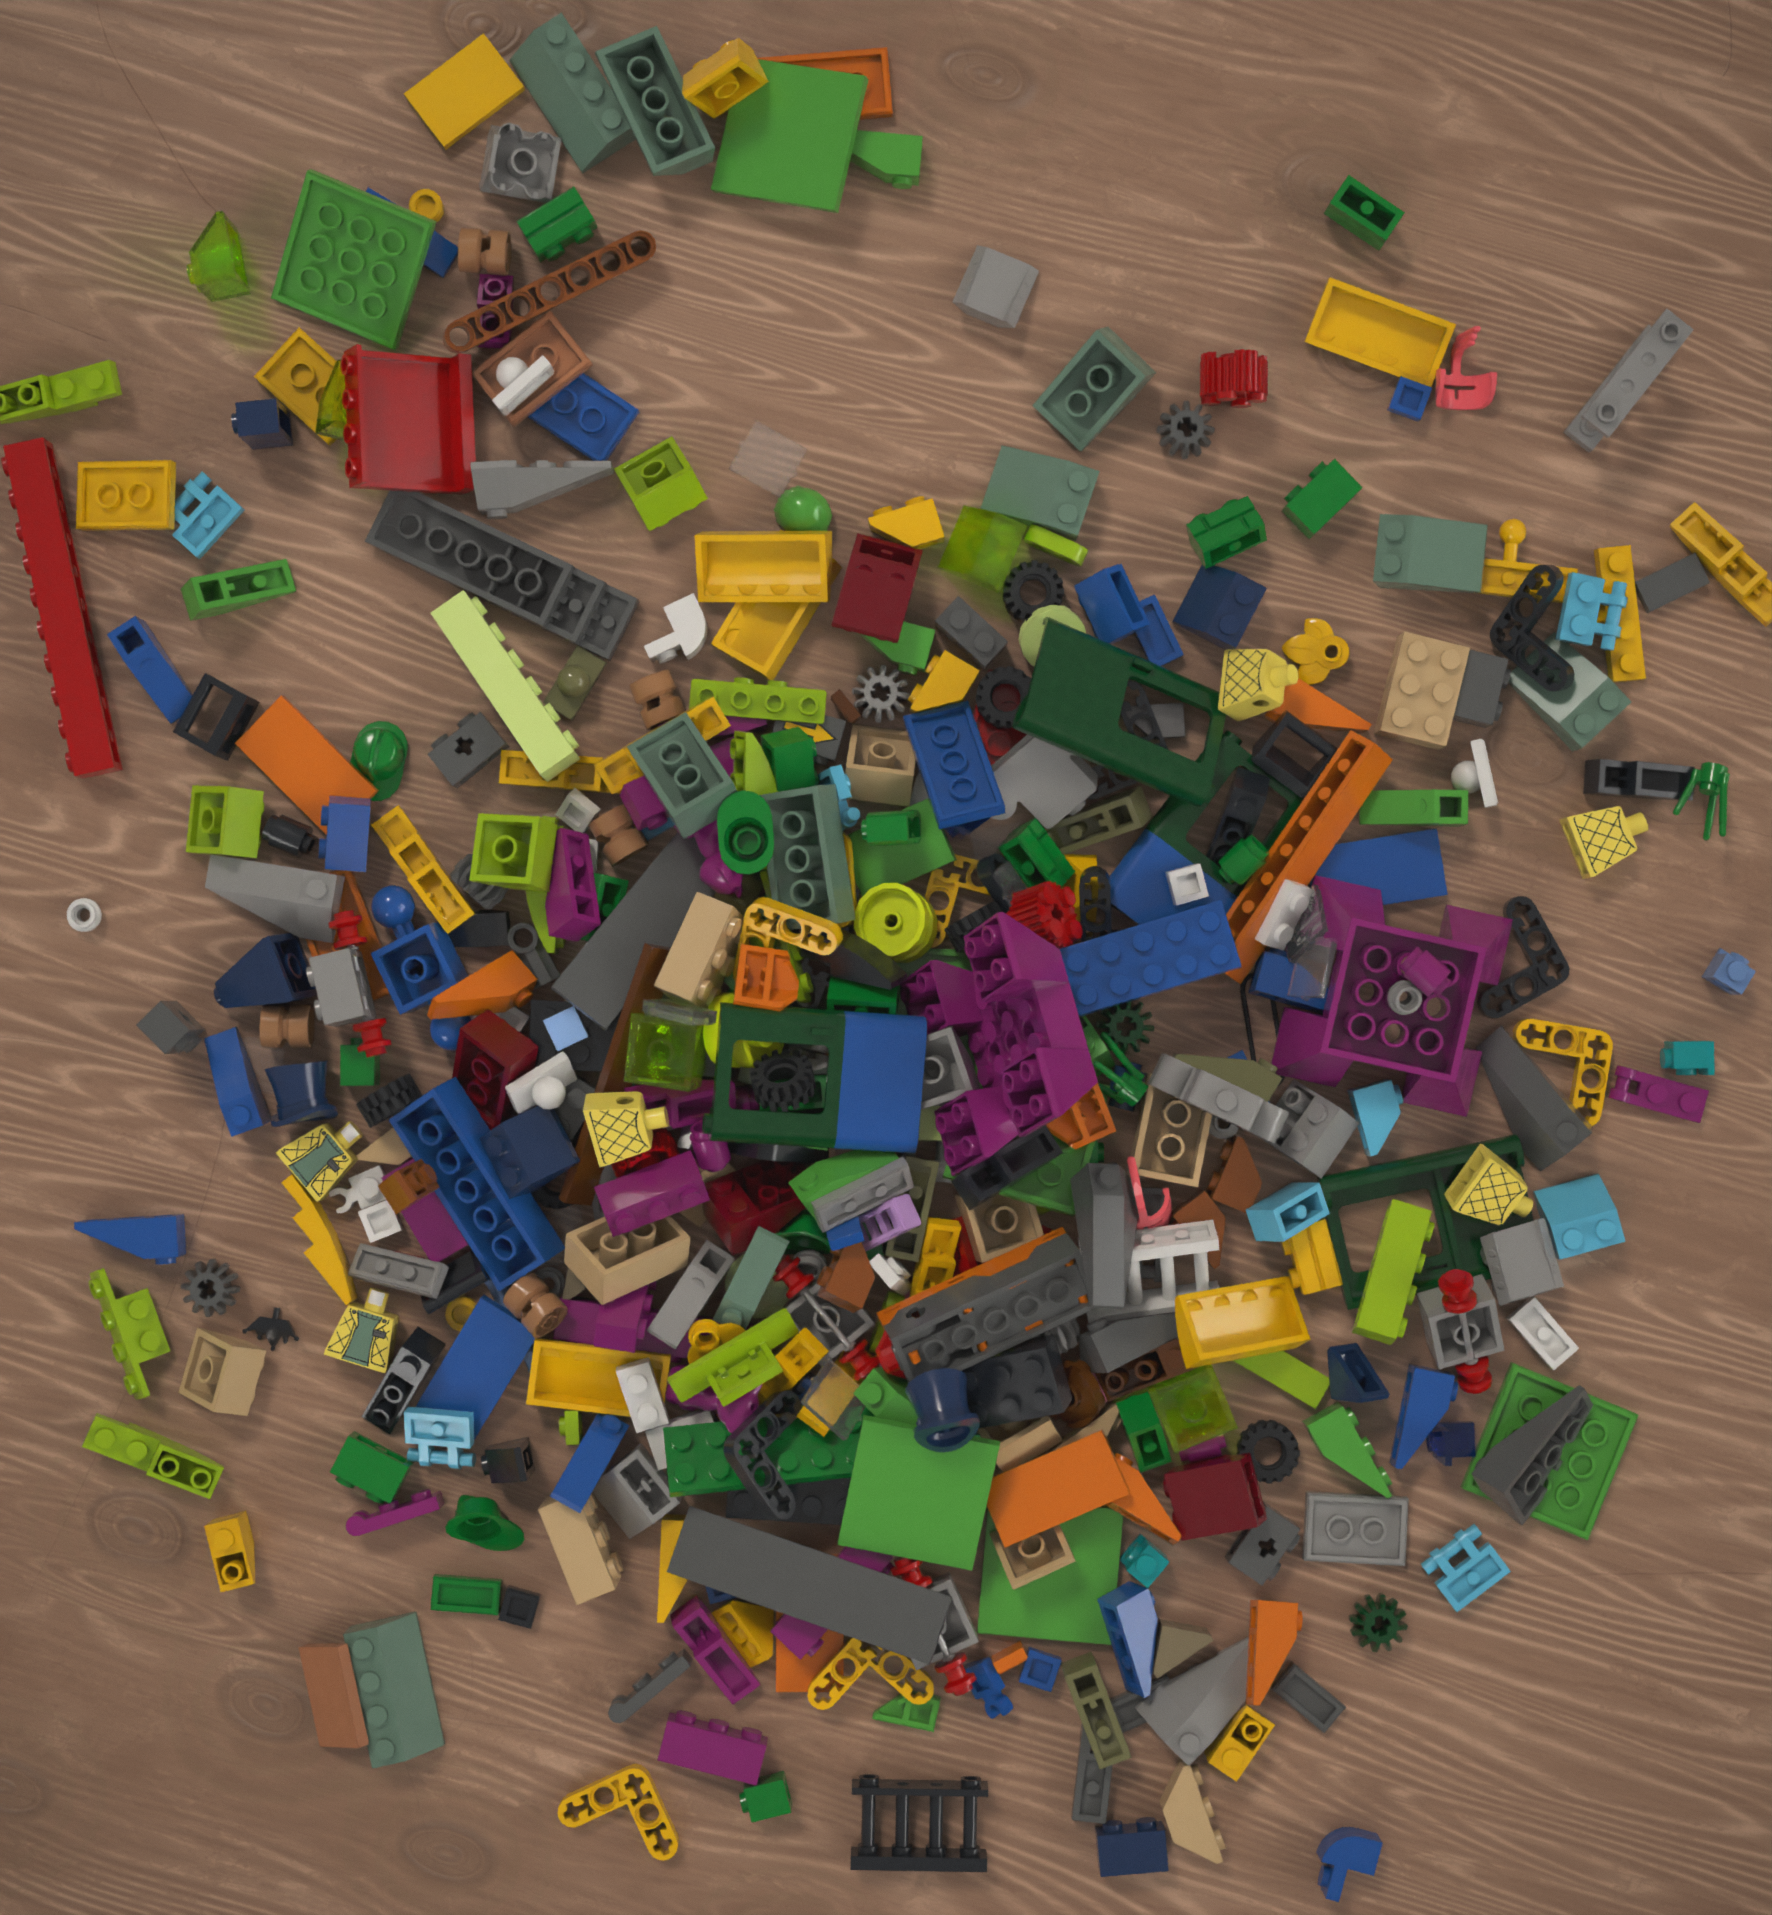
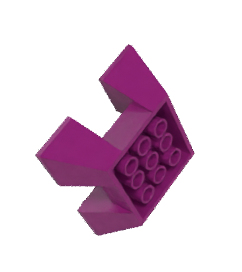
M1314 875L1311 888L1314 886L1315 896L1313 898L1316 902L1315 908L1309 917H1307L1310 913L1309 909H1306L1303 925L1317 911L1319 914L1301 930V933L1305 936L1306 931L1309 929L1308 933L1311 936L1310 940L1308 937L1307 943L1336 949L1337 955L1323 1015L1288 1007L1283 1008L1271 1064L1278 1068L1275 1074L1336 1087L1354 1060L1407 1072L1402 1091L1403 1103L1467 1117L1482 1055L1480 1050L1464 1047L1479 982L1498 985L1513 919L1446 905L1439 936L1436 937L1385 925L1381 890ZM1320 921L1321 924L1311 933V929ZM1418 946L1423 952L1428 950L1452 971L1447 976L1452 982L1438 997L1434 993L1429 997L1422 993L1420 1007L1413 1013L1401 1015L1389 1007L1387 995L1390 988L1396 982L1407 980L1399 966L1402 960L1408 957ZM1370 982L1374 987V994L1371 999L1362 1001L1359 997V989L1364 983ZM1437 997L1440 1000L1441 1009L1436 1015L1430 1016L1426 1010L1427 1003L1430 999ZM1397 1024L1400 1029L1399 1037L1392 1042H1388L1385 1038V1030L1389 1025Z
M1004 912L994 914L963 937L965 953L970 959L973 972L939 960H930L900 984V996L906 1006L907 1014L910 1016L926 1017L927 1035L952 1026L959 1037L968 1035L969 1048L973 1052L978 1069L977 1077L983 1089L966 1091L934 1111L936 1128L941 1135L945 1149L944 1158L952 1176H957L962 1171L991 1157L1017 1135H1019V1138L1025 1137L1062 1116L1098 1083L1060 949Z

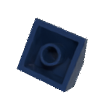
M1202 564L1172 623L1224 650L1236 649L1267 588L1237 572L1215 565L1205 569Z
M536 1106L502 1122L479 1138L509 1199L537 1191L580 1162L554 1109H542Z

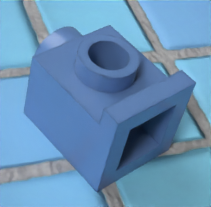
M1719 948L1702 978L1730 995H1739L1744 992L1756 971L1749 967V961L1735 952L1729 954Z

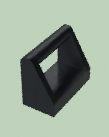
M204 673L173 732L214 756L228 761L236 747L235 742L242 736L260 702L217 678ZM213 686H216L233 697L212 736L206 742L189 733V730Z
M1286 710L1253 745L1251 761L1304 800L1338 748ZM1285 727L1324 755L1310 771L1273 745Z
M472 1250L446 1265L449 1269L437 1299L420 1295L423 1307L428 1314L435 1312L490 1279Z

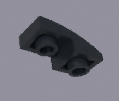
M479 909L474 912L475 915L448 934L454 947L509 945L507 940L510 931L509 911Z

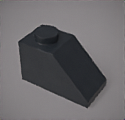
M529 1437L489 1445L484 1450L485 1455L481 1456L484 1475H490L491 1484L527 1481L535 1471Z

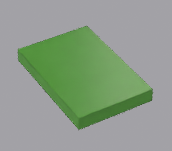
M929 798L903 809L918 810L920 812L921 841L918 844L869 846L867 840L862 838L861 829L848 834L853 847L855 882L861 891L862 897L869 889L882 883H899L902 885L957 860L944 829L938 828Z

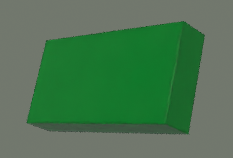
M434 1574L430 1610L498 1615L500 1613L502 1579Z

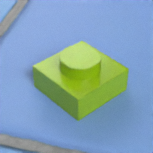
M566 1409L564 1416H559L560 1436H566V1445H579L583 1439L582 1411Z

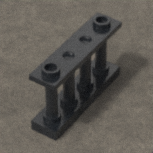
M863 1774L859 1776V1779H852V1795H862L861 1843L858 1844V1847H851L850 1870L987 1872L986 1849H980V1846L977 1845V1797H988L987 1781H981V1778L977 1776H963L961 1781L879 1779V1776L875 1774ZM876 1795H896L895 1843L892 1844V1847H878V1844L875 1843ZM910 1796H930L929 1844L926 1845V1848H912V1845L909 1844ZM943 1796H964L963 1844L960 1845V1848H946V1845L943 1844Z

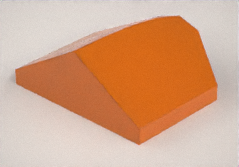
M741 944L733 1005L780 1012L796 1001L799 979L790 962L788 951Z
M1098 1083L1062 1116L1046 1124L1051 1134L1075 1150L1117 1131Z

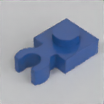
M990 1657L967 1663L964 1666L966 1672L975 1673L977 1679L972 1683L973 1689L971 1692L975 1699L983 1698L987 1715L991 1719H994L1000 1713L1002 1716L1007 1715L1013 1709V1705L1010 1699L1001 1692L1006 1686L992 1664Z

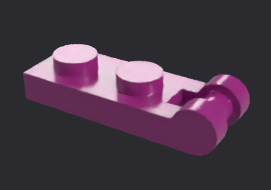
M1617 1065L1614 1074L1617 1076L1614 1088L1610 1089L1608 1098L1688 1121L1701 1122L1709 1093L1708 1090ZM1631 1080L1638 1082L1635 1094L1628 1093Z
M425 1489L410 1495L411 1501L399 1504L398 1499L393 1500L391 1503L385 1502L378 1506L379 1511L371 1514L367 1511L359 1510L347 1520L346 1530L352 1536H360L439 1510L445 1504L442 1493L438 1491L431 1494L430 1489Z

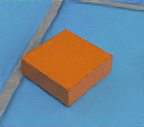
M1020 1640L992 1655L991 1658L997 1673L1002 1674L1026 1661L1028 1655Z

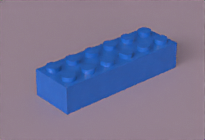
M1222 900L1060 949L1079 1017L1242 968Z
M456 1077L433 1088L389 1119V1122L415 1162L422 1159L424 1163L430 1165L437 1176L436 1182L440 1186V1188L435 1190L436 1195L498 1291L509 1286L565 1249L561 1239L531 1193L509 1199L479 1139L488 1133L490 1129Z

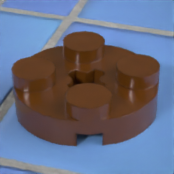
M1062 1360L1069 1388L1075 1398L1072 1396V1400L1064 1413L1050 1416L1054 1420L1060 1418L1068 1424L1065 1425L1067 1427L1081 1428L1098 1416L1100 1410L1105 1407L1106 1400L1099 1383L1091 1373L1090 1367L1086 1362L1082 1360L1075 1362Z

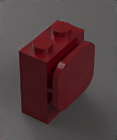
M1250 1452L1233 1456L1221 1455L1186 1465L1175 1466L1164 1474V1492L1167 1498L1171 1500L1173 1507L1172 1522L1181 1534V1541L1257 1528L1268 1519Z

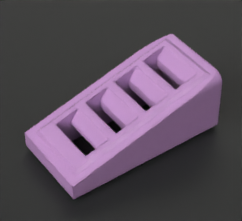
M909 1194L894 1197L859 1216L865 1239L862 1242L865 1252L921 1225L920 1217ZM886 1211H887V1213H888V1215H889V1218H890V1220H891V1222H892V1224H893L894 1229H893L892 1226H891V1223H890V1221H889V1219H888V1216H887V1214H886ZM874 1217L876 1218V1221H877V1223H878V1225H879V1227H880V1230H881V1232H882V1235H881V1233H880V1231H879V1228H878V1226H877V1224H876V1222H875ZM864 1222H865V1224H866V1226H867V1228H868V1231H869V1233H870V1235H871V1237H872V1240H871V1241L869 1240V1238H868V1236H867V1233H866V1231H865V1229H864V1226H863V1224H862V1223H864Z

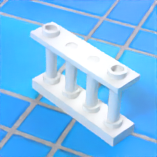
M1213 1220L1136 1230L1128 1278V1292H1126L1124 1307L1121 1310L1095 1308L1086 1312L1088 1323L1104 1317L1107 1321L1175 1312L1176 1296L1219 1288L1217 1280L1209 1281L1207 1252L1219 1250V1239ZM1078 1238L1079 1251L1081 1253L1080 1241ZM1194 1254L1196 1283L1176 1286L1173 1257ZM1160 1258L1162 1288L1142 1290L1140 1261Z

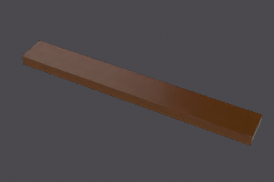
M644 944L594 1093L625 1092L624 1088L632 1087L660 1005L658 1002H661L660 1000L663 996V992L656 988L654 984L671 949L670 947ZM585 1120L575 1148L580 1162L568 1169L558 1199L566 1204L591 1206L596 1193L594 1187L598 1186L605 1166L599 1167Z

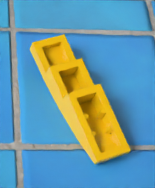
M1695 502L1691 504L1670 524V528L1692 554L1696 553L1701 564L1759 622L1767 627L1772 622V582L1767 578L1768 572L1743 551L1744 545Z
M713 696L685 711L705 741L731 726ZM652 731L594 764V767L612 795L621 790L624 784L644 776L627 746Z
M501 750L499 784L571 791L576 788L584 792L610 793L594 767V764L604 759L603 757L579 756L580 760L547 782L536 770L524 751Z
M400 805L371 824L390 850L391 856L408 877L409 883L447 934L475 915L459 888L452 881L448 872Z
M291 1174L281 1183L302 1208L292 1218L313 1243L303 1253L342 1301L348 1305L358 1297L353 1278L348 1275L350 1266L338 1235L320 1201L317 1202L295 1175Z
M928 1217L919 1261L915 1263L909 1297L953 1277L956 1267L954 1253L961 1231L959 1221Z
M806 1327L775 1356L783 1372L762 1384L758 1393L759 1406L774 1392L790 1390L829 1352Z

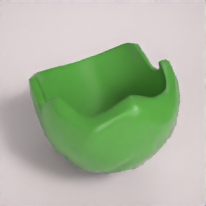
M801 486L785 490L781 497L778 498V503L775 504L774 508L776 522L786 531H827L832 519V511L827 500L817 491Z

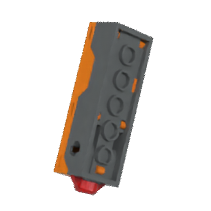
M1060 1227L877 1312L876 1314L884 1333L875 1349V1353L883 1371L887 1374L904 1378L907 1383L918 1375L934 1369L952 1368L962 1371L1095 1309L1089 1307L1082 1255L1064 1228Z

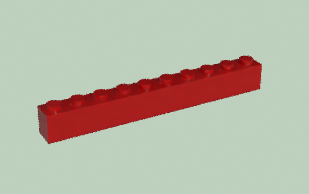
M41 437L4 445L5 456L1 458V463L7 477L10 476L12 489L8 491L12 508L14 510L17 509L19 522L15 524L16 533L20 542H24L26 555H23V565L26 573L31 575L33 588H30V598L33 606L38 608L40 621H37V630L41 640L46 643L47 654H44V663L48 673H52L55 686L51 687V695L55 706L60 708L62 719L58 720V727L61 737L66 739L69 752L65 753L68 770L73 772L75 777L82 779L122 771L53 444Z

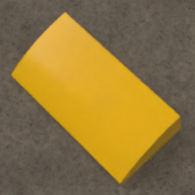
M1329 277L1304 342L1394 376H1402L1432 387L1436 377V370L1440 367L1456 324Z
M833 558L831 585L842 569ZM736 602L711 642V645L764 678L774 680L821 602Z
M702 531L694 535L698 602L830 601L833 556L832 531Z
M1289 1276L1182 1294L1175 1297L1177 1334L1186 1369L1294 1349L1311 1340Z
M535 1338L526 1405L631 1417L616 1374V1367L649 1357L663 1401H665L671 1354L635 1350V1353L595 1347L589 1344Z

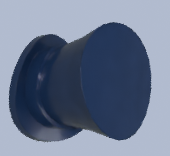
M328 1060L265 1069L278 1104L276 1105L277 1114L271 1117V1126L280 1127L301 1121L330 1120L338 1116L337 1107L329 1104L326 1098Z
M952 1368L934 1369L918 1375L908 1383L905 1393L918 1417L917 1426L913 1430L914 1438L921 1446L935 1452H951L963 1447L974 1437L979 1428L980 1420L976 1413H970L968 1409L967 1376L965 1373Z

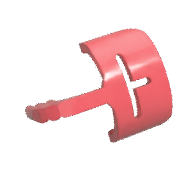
M1474 326L1455 338L1451 350V374L1447 375L1446 369L1439 368L1436 370L1437 407L1449 410H1478L1486 408L1492 402L1496 391L1497 372L1473 376L1461 374L1462 355L1467 348L1475 345L1477 333L1481 330L1480 326ZM1444 386L1473 387L1474 389L1457 390L1455 399V390L1446 389Z
M1133 1156L1128 1157L1127 1164L1139 1215L1136 1230L1144 1229L1143 1227H1148L1149 1229L1168 1226L1172 1217L1169 1188L1162 1189L1165 1198L1160 1210L1154 1215L1148 1216L1136 1160Z

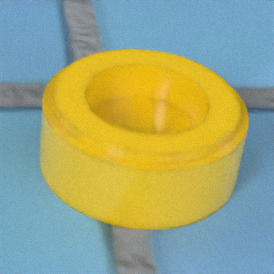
M430 189L418 190L409 200V210L437 222L442 218L444 205L440 196L435 191Z
M467 1296L458 1297L450 1302L445 1312L446 1321L449 1326L457 1331H461L477 1302Z

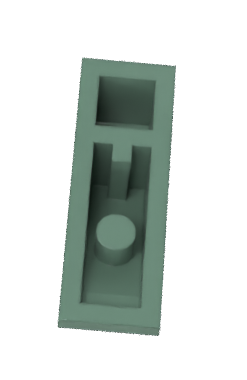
M758 1226L713 1318L714 1321L720 1324L734 1323L746 1330L788 1246V1240Z

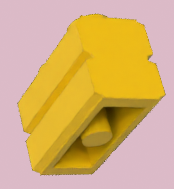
M1325 1218L1320 1219L1286 1241L1280 1242L1284 1256L1290 1255L1293 1268L1288 1269V1274L1293 1289L1299 1288L1300 1293L1307 1295L1343 1285Z

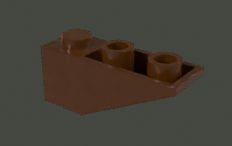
M1176 1337L1109 1373L1095 1374L1109 1402L1199 1367L1186 1369L1179 1339Z

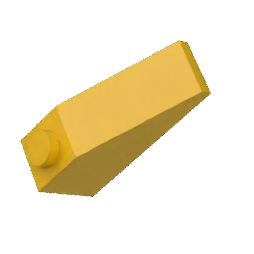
M665 1514L662 1518L657 1623H664L688 1580L667 1572L686 1515Z

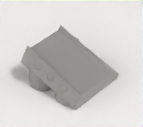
M512 123L503 124L501 127L491 125L487 136L479 183L480 191L544 203L552 200L561 138L543 131L537 133L522 131L518 125Z
M977 245L952 302L965 314L998 328H1015L1039 270L991 248Z
M1545 1218L1536 1219L1480 1237L1482 1243L1480 1255L1483 1263L1489 1268L1492 1278L1491 1286L1494 1295L1497 1296L1499 1306L1564 1287Z

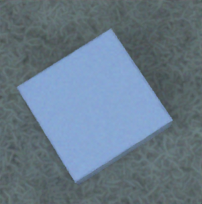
M574 1006L543 1020L557 1051L589 1037L581 1017Z

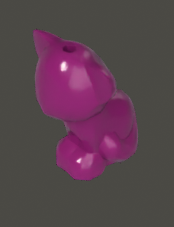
M717 820L687 837V839L695 837L700 853L706 858L700 867L699 878L705 885L719 894L734 893L740 898L743 875L728 868L721 859Z
M682 1364L671 1368L669 1376L688 1365ZM667 1381L665 1397L669 1403L679 1405L681 1409L690 1412L696 1409L703 1411L717 1410L719 1419L726 1425L728 1431L733 1433L759 1407L758 1393L762 1384L723 1407L711 1386L688 1400L680 1402Z

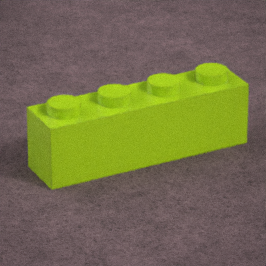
M1392 1199L1387 1206L1352 1333L1388 1345H1392L1397 1337H1403L1408 1318L1403 1317L1405 1306L1412 1305L1417 1286L1412 1285L1414 1274L1421 1273L1426 1254L1421 1253L1424 1241H1430L1435 1225L1434 1222L1430 1221L1431 1210L1396 1199Z

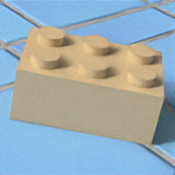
M1403 632L1397 636L1374 734L1436 750L1446 747L1470 647L1409 632Z
M696 892L654 986L670 999L691 1008H702L705 1011L700 1010V1012L706 1014L708 1006L713 999L722 994L720 988L725 977H729L733 972L734 957L739 945L744 916L734 906Z
M1152 1073L1147 1074L1145 1082L1146 1084L1148 1083ZM1148 1085V1089L1142 1096L1131 1156L1136 1160L1138 1174L1143 1177L1198 1187L1212 1114Z
M667 1216L630 1232L612 1237L606 1218L602 1217L566 1233L564 1263L600 1304L604 1305L687 1267L690 1236L671 1216Z
M593 1492L581 1513L550 1496L546 1497L538 1508L576 1605L615 1590L621 1578L620 1572L624 1571L618 1553H612L607 1541L611 1539L608 1527L604 1520L599 1522L594 1509L598 1508V1504Z

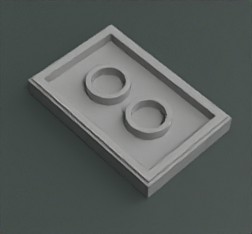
M1306 1491L1302 1559L1304 1561L1405 1566L1409 1498L1407 1496H1391L1386 1498L1383 1495Z

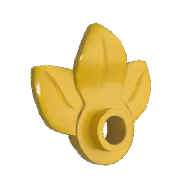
M1308 618L1304 623L1305 634L1291 637L1282 645V650L1289 659L1300 664L1298 678L1308 685H1313L1324 681L1331 670L1344 666L1349 659L1350 649L1343 638L1334 635L1331 626L1326 621ZM1331 646L1338 648V654L1334 658H1328L1326 655L1327 649Z
M710 1319L696 1321L688 1331V1339L691 1344L687 1353L689 1364L746 1330L734 1323L718 1324ZM704 1332L710 1333V1334L707 1335V1336L701 1335V1333H704Z

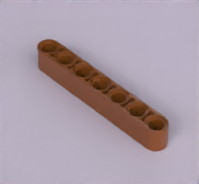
M635 231L453 321L446 327L443 333L444 346L452 353H465L644 264L653 257L656 251L655 239L646 231ZM640 239L644 241L647 246L645 256L641 257L633 253L631 249L632 240ZM611 254L617 259L618 265L615 271H607L603 268L601 264L602 255ZM578 268L585 271L588 277V282L585 286H577L573 283L571 279L573 269ZM549 283L557 288L558 297L555 301H547L541 295L543 284ZM520 298L527 303L528 312L525 316H517L512 312L510 305L513 299ZM485 313L493 314L498 320L497 329L494 331L485 330L481 326L480 317ZM461 328L467 333L468 342L466 345L456 346L451 342L450 332L452 329Z

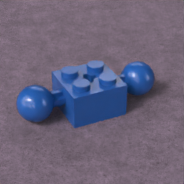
M390 885L381 888L374 895L371 903L374 919L380 925L393 929L397 940L372 952L371 956L400 1015L415 1012L428 1004L430 1006L433 997L468 977L449 935L439 922L430 923L415 930L411 922L415 911V903L412 895L406 889ZM422 965L424 967L423 973L419 971V967ZM470 1016L433 1019L430 1024L431 1037L440 1048L450 1051L456 1050L460 1028L472 1019Z

